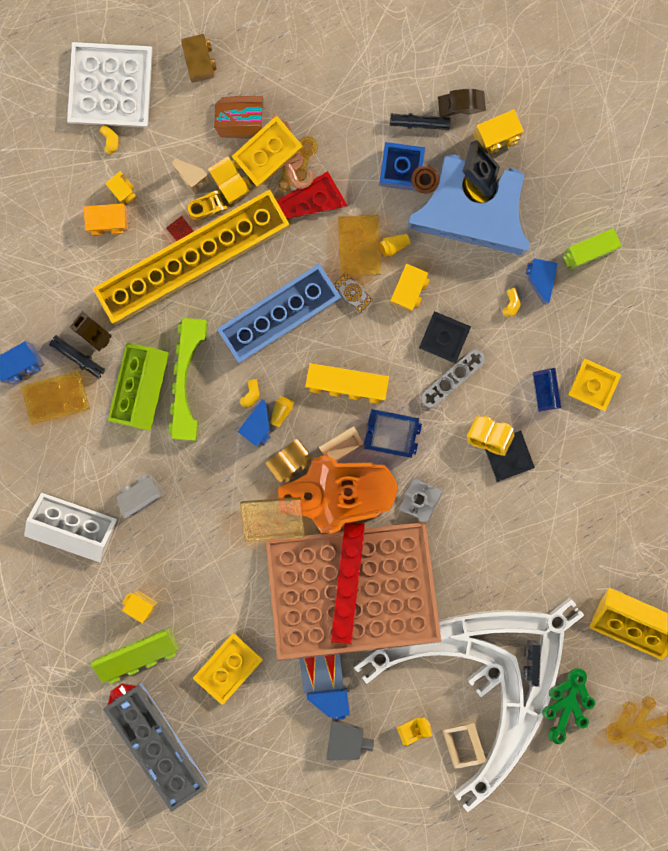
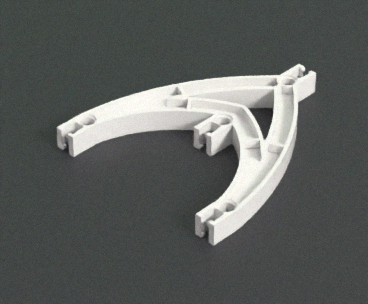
M570 598L550 613L498 610L468 613L439 620L441 643L373 650L354 665V669L357 672L361 671V667L368 662H371L375 667L368 676L364 675L362 677L367 684L386 668L405 660L434 655L457 656L485 664L467 678L471 686L474 685V681L484 675L489 680L481 689H476L480 697L500 683V719L493 745L486 757V762L482 764L478 772L471 779L454 791L458 801L462 795L470 790L475 794L467 803H463V807L467 812L488 797L506 778L525 752L542 721V710L549 704L551 698L549 690L555 686L558 675L564 631L584 616L578 608L574 609L576 613L568 619L562 615L570 605L573 608L576 606ZM555 617H560L562 620L559 627H553L552 620ZM505 632L541 634L540 687L530 686L526 698L523 700L522 679L516 656L493 643L471 636ZM383 654L386 660L384 663L378 664L374 661L375 656ZM493 667L499 670L496 677L488 675L489 670ZM479 782L486 784L482 791L475 789L476 784Z

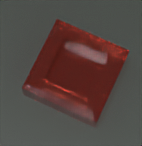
M182 216L166 227L176 241L194 232Z

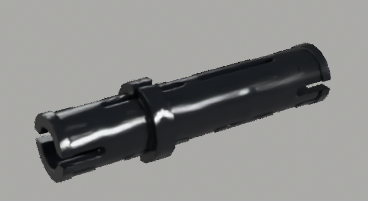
M390 113L389 126L449 131L451 118L413 115V113Z
M57 335L53 337L54 341H50V347H53L78 364L81 370L88 371L97 379L102 377L101 374L103 375L106 369L94 362L92 357L89 355L85 356Z

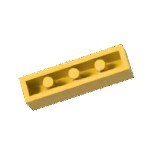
M309 363L305 387L309 388L310 393L321 394V391H327L329 396L341 398V394L349 395L351 400L360 401L362 397L368 398L369 403L380 404L381 401L386 399L389 376Z

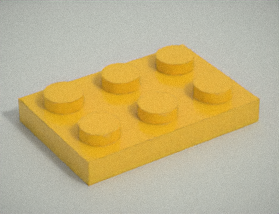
M275 116L232 157L254 184L260 187L304 146L282 120Z
M233 632L196 673L193 679L223 705L262 662L263 658Z

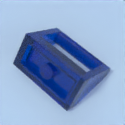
M556 368L532 372L538 412L562 408Z

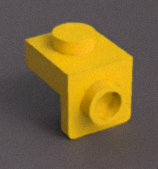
M415 717L396 726L403 746L432 736L430 731L431 725L425 717Z

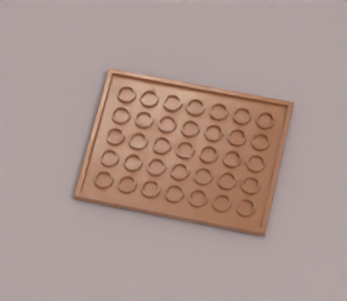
M426 522L365 529L352 645L331 643L344 531L332 534L324 533L266 540L278 661L441 643Z

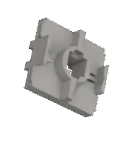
M414 478L408 491L405 492L406 495L399 509L419 518L423 522H429L443 492L441 489L432 487L422 480ZM420 495H423L425 500L420 506L417 502Z

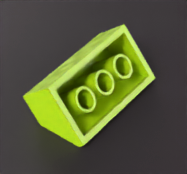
M126 343L108 421L151 430L169 352Z
M168 627L100 656L90 664L102 683L108 681L111 684L120 680V676L125 673L130 676L139 672V667L145 665L146 668L156 665L158 663L157 660L164 657L165 660L176 656L175 652L179 650V646L171 628Z

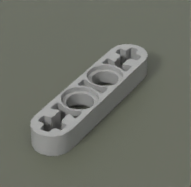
M472 350L422 394V404L428 408H433L483 365L485 360L483 353L479 350ZM472 354L474 356L479 355L480 358L478 360L480 363H473L470 366L473 370L470 372L468 366L462 362L466 360V363L470 362ZM457 367H463L466 370V375L463 378L456 377L455 369ZM442 380L450 382L451 388L448 391L440 389L439 385ZM435 386L437 391L443 396L440 398L437 395L433 399L435 401L434 404L431 402L427 404L425 402L427 399L425 395H432L435 392L432 388Z

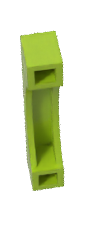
M182 318V322H178L177 334H181L180 342L176 343V354H179L178 362L174 364V374H177V380L172 385L175 403L171 402L170 414H173V423H169L168 434L172 435L171 439L197 441L199 421L194 420L187 400L186 383L189 365L194 352L202 341H206L207 320Z

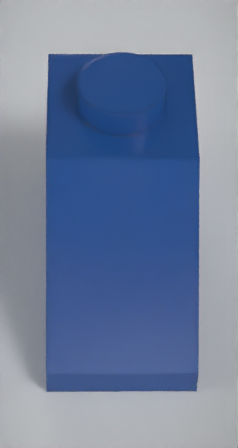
M534 258L531 263L527 264L525 274L529 275L528 282L542 303L548 304L551 299L558 263Z
M347 688L307 693V700L328 717H334V720H342L350 715Z

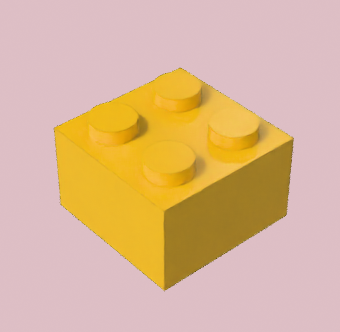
M513 109L478 124L473 134L475 139L479 141L491 156L498 153L501 147L507 146V148L518 144V140L521 139L524 130Z

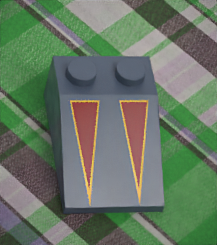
M340 654L299 659L304 693L344 689Z

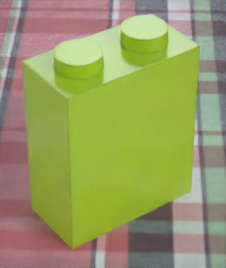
M612 228L570 246L563 252L564 256L562 258L565 266L570 267L572 271L615 252L622 245L615 229Z

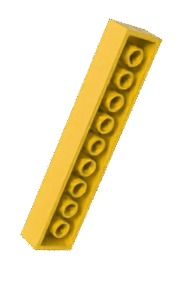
M269 189L97 285L93 290L110 321L116 326L290 229V224Z

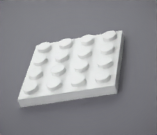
M72 42L67 122L69 124L148 128L153 48L150 46Z

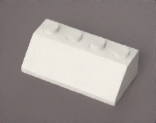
M41 493L26 520L24 536L101 562L117 519Z

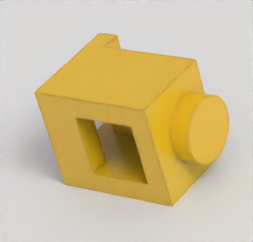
M119 171L105 184L121 203L130 204L137 197L132 191L134 186L128 179L123 180L125 176Z

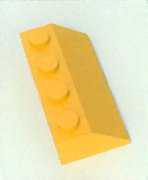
M608 588L600 600L589 628L660 660H664L668 654V613L612 588Z

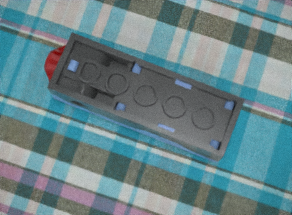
M142 682L136 686L122 683L111 690L108 704L103 710L171 812L204 791L208 784L207 780Z

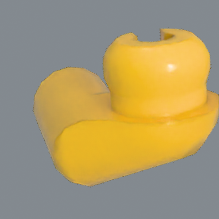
M103 125L99 132L106 137L104 150L107 154H113L118 149L119 137L111 128Z
M516 288L506 291L510 302L507 307L503 308L502 312L507 318L515 316L521 306Z
M257 379L248 380L249 392L240 399L242 407H252L259 399Z

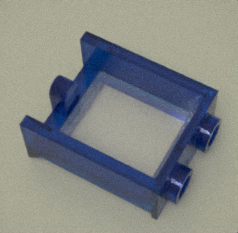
M370 409L363 449L412 458V455H416L418 443H415L416 435H420L422 423H419L420 418Z

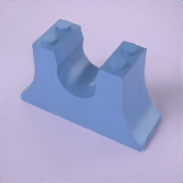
M450 154L449 157L445 156L440 172L439 186L428 203L419 211L410 215L407 229L524 256L530 245L521 229L519 221V198L525 174H521L520 170L513 168L505 170L495 187L494 198L486 203H475L465 196L462 189V181L465 177L462 171L465 160H461V157Z

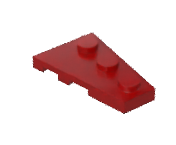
M328 171L313 179V182L307 188H297L277 200L286 219L348 207Z

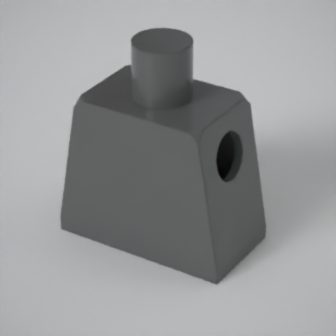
M332 718L326 760H359L361 750L373 752L374 739L363 738L364 730L362 727Z

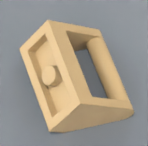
M179 159L173 161V166L194 194L210 183L208 175L202 168Z
M353 426L319 446L324 456L332 457L336 461L364 443Z
M473 720L442 729L454 769L486 762ZM467 729L476 757L460 761L452 732Z

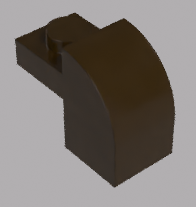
M459 89L450 91L449 94L438 96L439 116L447 117L459 113L471 115L486 111L484 91L478 89Z
M83 311L70 325L73 331L99 352L109 344L112 337L108 331Z

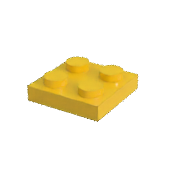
M584 358L567 396L605 412L621 374Z

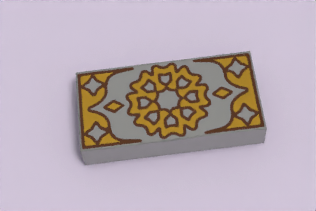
M347 272L333 284L337 292L359 315L374 301Z

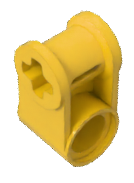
M221 190L210 192L203 197L192 200L188 204L189 216L193 220L199 221L226 211L228 208L224 206L220 196ZM200 206L203 210L200 214L196 215L192 213V208Z

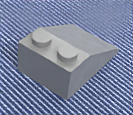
M145 474L136 480L138 484L132 488L128 485L119 491L121 495L117 497L124 519L135 516L166 495L153 475L148 477Z

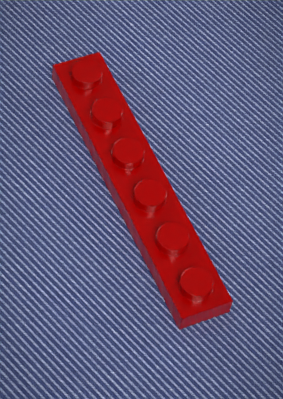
M348 522L344 526L331 643L352 645L365 532L364 523Z

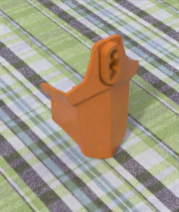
M319 456L313 458L306 475L278 488L279 506L282 512L312 518L321 533L332 534L339 531L344 523L378 517L381 513L388 512L395 501L398 485L385 465L337 463L332 457ZM310 492L312 498L306 500L304 498L305 493ZM290 494L293 499L290 502H286L284 499L285 495Z

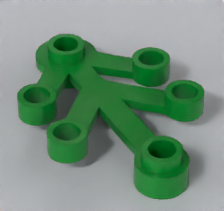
M575 668L570 670L566 681L549 690V696L558 701L551 706L544 707L542 715L552 720L555 718L556 712L563 708L558 725L552 727L548 732L549 740L555 744H561L566 740L565 728L571 710L575 717L576 726L585 729L589 725V719L583 716L576 699L577 692L579 691L583 707L590 710L595 706V700L589 696L585 686L587 674L583 669ZM569 689L568 695L562 698L563 692Z

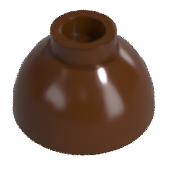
M422 165L415 169L411 181L417 192L429 194L439 186L440 176L434 167Z

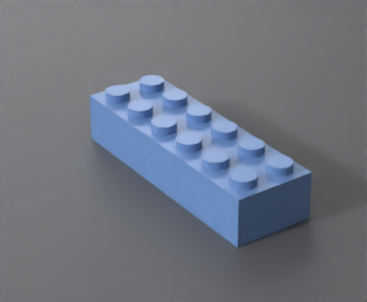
M317 264L217 330L237 362L242 364L340 301L341 296L321 265Z

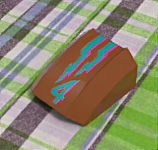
M263 96L222 97L216 102L214 128L218 135L222 138L251 139L262 129Z

